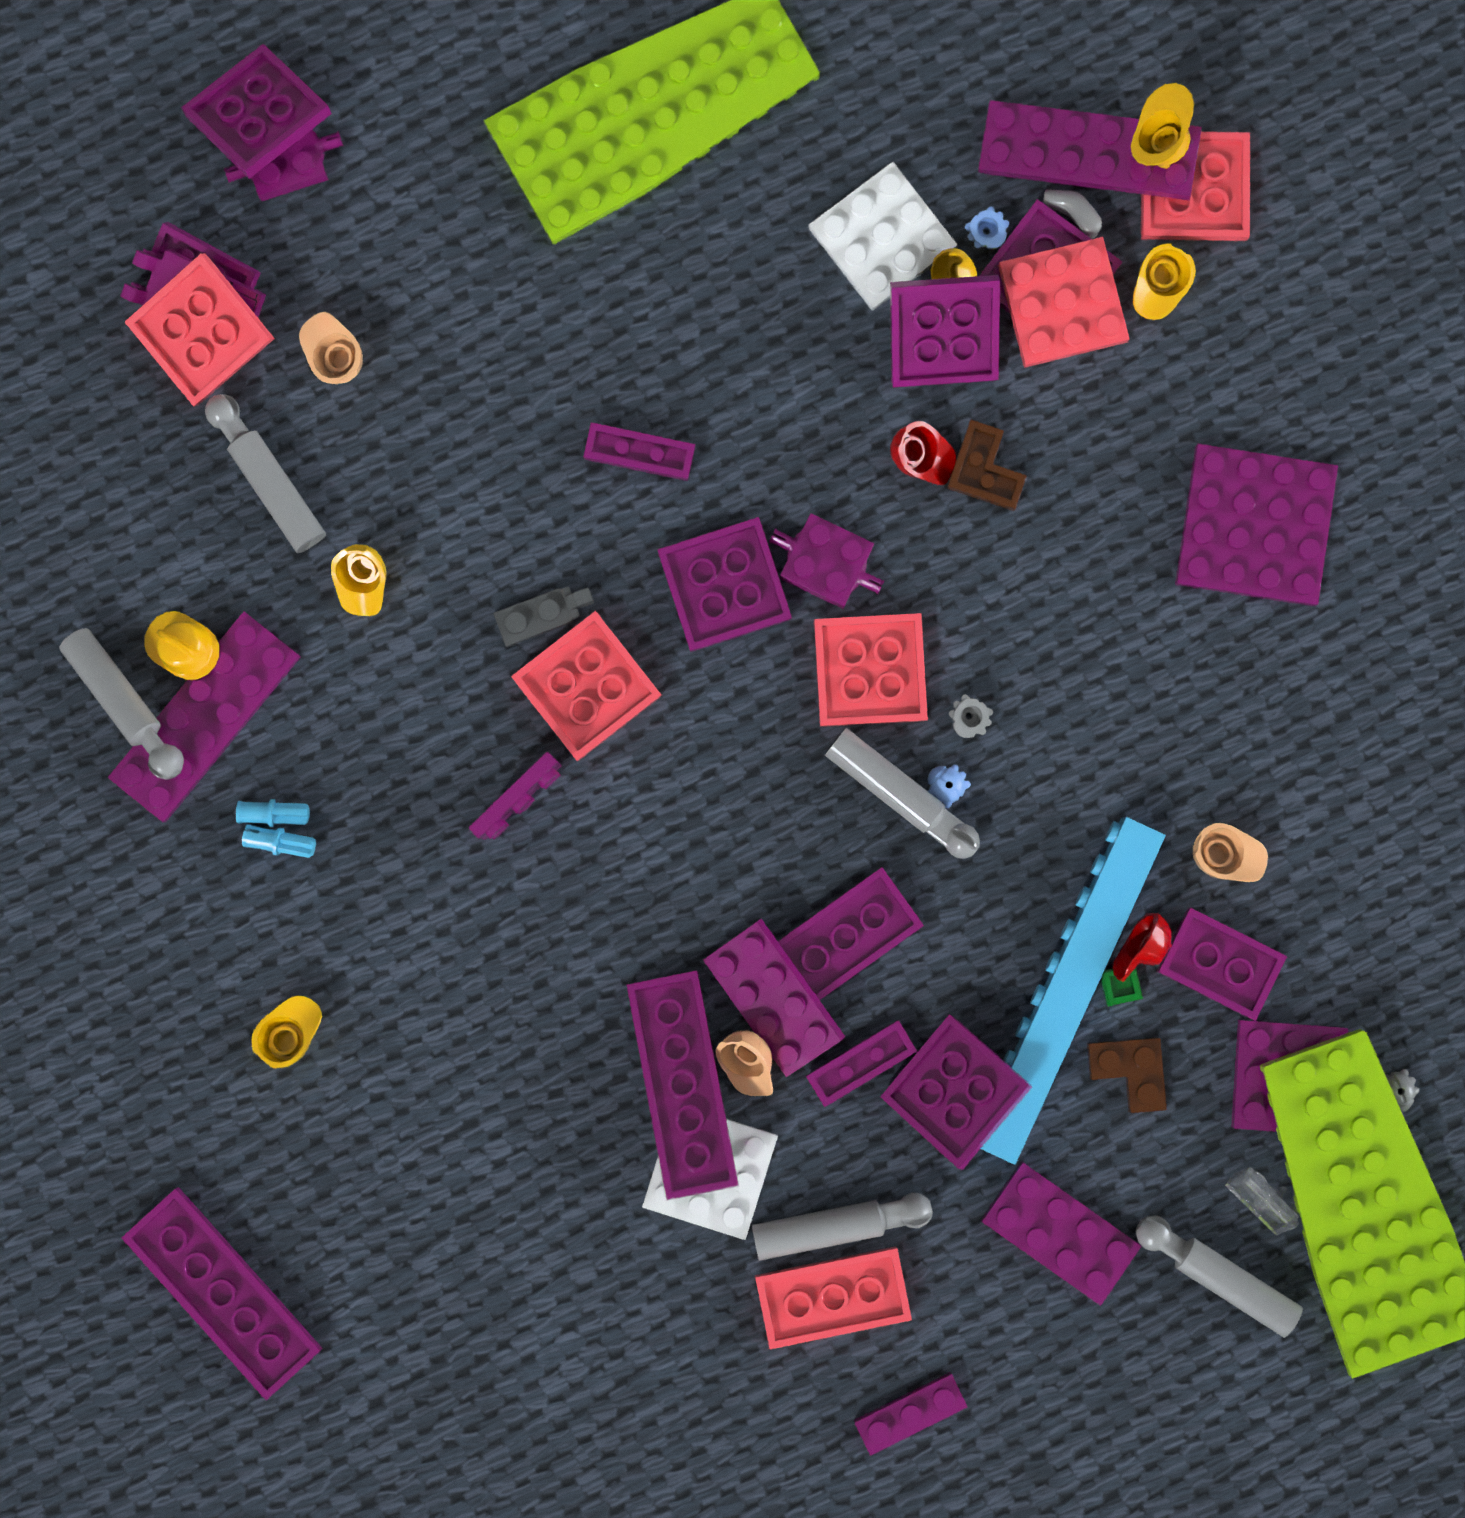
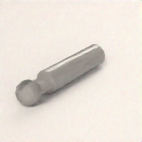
M224 394L211 397L205 406L207 421L213 427L221 429L229 440L230 444L227 451L296 553H302L320 542L326 536V532L257 431H249L240 419L238 402L231 396Z
M84 628L66 637L59 647L61 653L129 744L132 746L142 745L149 754L148 766L151 773L157 778L165 780L178 776L184 764L182 752L174 745L164 744L157 733L161 727L160 722L89 629Z
M846 728L824 755L922 833L927 832L945 846L952 856L966 859L973 856L978 850L980 838L974 827L964 824L946 810L945 805L849 729Z
M909 1193L901 1200L879 1204L876 1200L758 1223L752 1225L758 1259L761 1261L880 1237L884 1235L887 1229L902 1226L919 1229L931 1220L933 1211L931 1202L926 1196L920 1193Z
M1156 1215L1146 1216L1137 1225L1136 1236L1138 1243L1147 1250L1162 1251L1175 1259V1268L1282 1337H1287L1296 1327L1302 1315L1303 1307L1194 1237L1187 1241L1172 1232L1170 1224L1162 1217Z

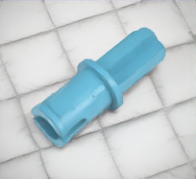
M270 799L269 802L238 801L236 805V822L238 824L265 823L269 827H274L275 824L306 825L310 818L309 805L302 803H276L275 799Z
M247 824L242 836L243 847L271 851L276 856H279L280 853L309 858L314 855L316 840L313 837L286 833L284 828L280 827L274 830Z

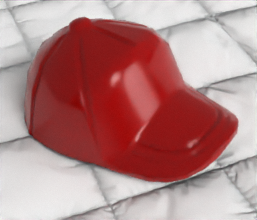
M915 421L900 428L890 444V455L896 466L904 474L936 485H945L950 479L956 462L955 450L928 423Z
M1147 913L1136 923L1123 948L1115 958L1113 973L1119 981L1124 982L1138 964H1160L1171 948V929L1167 921L1159 913Z

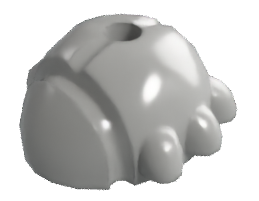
M964 694L961 697L962 701H955L953 704L955 709L949 712V716L954 721L952 723L953 729L959 736L964 738L974 737L975 734L984 735L986 733L985 727L990 726L992 723L989 716L993 714V710L987 708L983 702H979V700ZM967 713L971 714L970 719L966 718Z
M1406 1069L1385 1075L1401 1112L1407 1111L1415 1101L1413 1098L1419 1093V1088L1414 1086L1416 1079L1408 1077L1409 1072ZM1399 1088H1402L1401 1094H1398Z

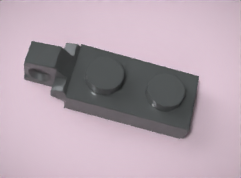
M569 587L558 588L493 614L505 646L510 647L573 623L572 620L580 617L578 609L593 604L594 599L589 588L571 593Z

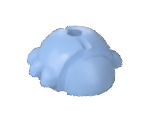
M992 206L988 207L987 210L979 212L978 215L973 217L971 222L965 225V229L970 232L968 239L975 241V248L987 247V249H997L1006 240L1007 232L1005 230L1009 226V221L1003 220V213H996ZM985 229H988V230L990 231V233H989V234H984L983 231H984Z
M956 764L949 768H946V766L935 767L928 775V784L930 785L928 792L941 801L945 808H950L952 803L958 801L959 797H962L965 790L971 785L969 781H965L966 773L964 771L958 772L959 768ZM947 782L952 783L951 788L946 787Z

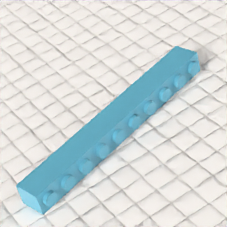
M1128 817L1121 818L1119 823L1113 821L1105 837V841L1110 842L1104 855L1100 853L1097 855L1090 870V873L1095 875L1089 888L1084 886L1077 897L1075 906L1080 907L1074 920H1067L1060 938L1065 940L1059 953L1055 951L1052 953L1046 965L1045 971L1050 973L1044 986L1038 984L1033 993L1030 1004L1035 1005L1030 1017H1023L1017 1028L1015 1036L1020 1038L1014 1051L1009 1049L1003 1059L1033 1087L982 1146V1150L1014 1165L1016 1164L1166 835Z

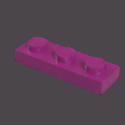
M169 222L162 223L152 248V252L161 257L164 256L165 250L171 249L192 260L198 255L206 253L222 274L252 288H255L261 273Z
M591 422L583 457L585 460L688 481L695 444Z
M896 1020L808 1073L806 1077L823 1106L826 1107L914 1054L917 1050L899 1020Z
M951 1372L855 1419L854 1423L871 1456L968 1406Z

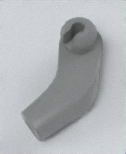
M1045 189L1044 204L1053 211L1067 215L1077 228L1091 239L1097 237L1102 228V220L1083 195L1076 191Z

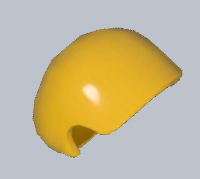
M957 248L941 251L934 257L930 269L931 279L977 276L976 267L971 258L963 250Z

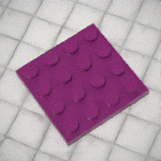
M1197 444L1194 452L1175 585L1317 606L1319 603L1338 465Z

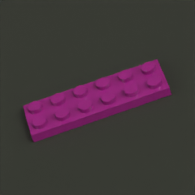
M990 100L978 171L979 173L1190 200L1202 127L1189 125L1191 141L1188 151L1179 161L1165 169L1158 165L1146 166L1140 164L1132 156L1131 142L1139 119Z
M245 611L218 642L219 659L212 671L200 679L187 680L157 716V720L161 724L157 733L164 744L174 745L182 752L184 764L180 774L175 778L167 780L157 778L149 769V754L142 745H138L130 749L107 777L163 823L167 822L301 658L300 655Z
M698 971L627 984L666 1200L739 1186Z
M179 1187L175 1188L121 1237L265 1400L269 1399L323 1349Z

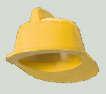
M1178 83L1165 84L1157 88L1147 98L1131 142L1132 156L1138 163L1146 166L1158 165L1161 168L1168 169L1171 164L1179 161L1188 151L1191 141L1189 125L1193 116L1194 101L1192 94L1185 86Z
M177 611L165 612L156 617L146 631L144 647L147 655L156 664L177 677L185 680L200 679L208 675L217 664L219 659V643L215 634L186 614Z

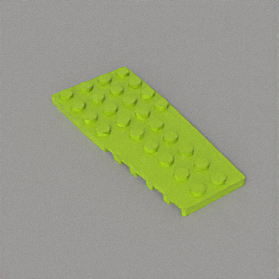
M730 0L578 68L485 119L484 123L554 245L645 195L681 171L683 166L695 158L699 159L708 153L710 148L725 138L729 139L738 133L740 128L755 118L759 119L767 113V110L782 100L789 99L796 94L797 90L812 80L816 81L819 78V70L779 0Z
M1357 1029L1261 1064L1260 1069L1264 1073L1269 1092L1267 1093L1269 1104L1273 1108L1278 1127L1276 1128L1278 1139L1282 1143L1286 1158L1287 1174L1291 1178L1295 1193L1293 1197L1296 1209L1300 1214L1304 1228L1302 1232L1313 1275L1349 1376L1353 1379L1465 1338V1261L1451 1222L1367 1033L1364 1030Z

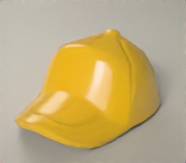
M1169 243L1159 245L1149 252L1139 269L1133 294L1134 309L1139 315L1146 319L1158 320L1172 312L1194 281L1196 269L1191 255L1186 254Z
M363 544L348 546L335 555L331 563V575L340 604L344 610L353 615L373 616L378 614L382 607L387 572L383 559L372 547Z
M294 996L285 1000L266 1015L252 1033L253 1052L271 1068H284L297 1062L307 1052L310 1042L321 1023L322 1012L318 1004L305 996Z

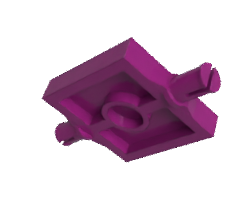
M313 130L309 131L252 176L250 179L255 184L261 202L327 181L328 177L324 167V152L343 146L339 131L318 138ZM236 165L224 168L229 183L247 177Z
M810 513L803 530L795 538L775 529L769 543H773L788 551L787 562L779 579L844 609L850 594L859 585L878 594L884 583V580L865 572L867 559L874 547V543Z

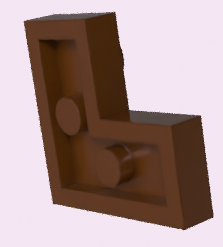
M970 420L947 489L1015 511L1027 475L993 464L1004 430Z
M1159 1037L1087 1043L1090 1079L1126 1077L1128 1109L1130 1113L1167 1110L1161 1039Z

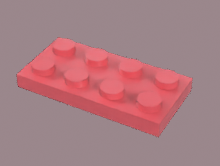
M896 1246L755 1275L770 1349L912 1320Z

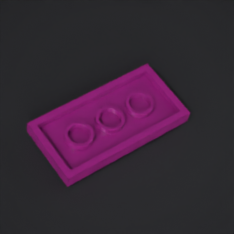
M881 867L778 940V943L818 999L821 1000L924 925L883 867Z
M762 919L703 959L754 1033L759 1035L771 1049L772 1058L786 1077L844 1039L845 1035Z
M1022 1161L981 1219L982 1223L1100 1306L1142 1247Z

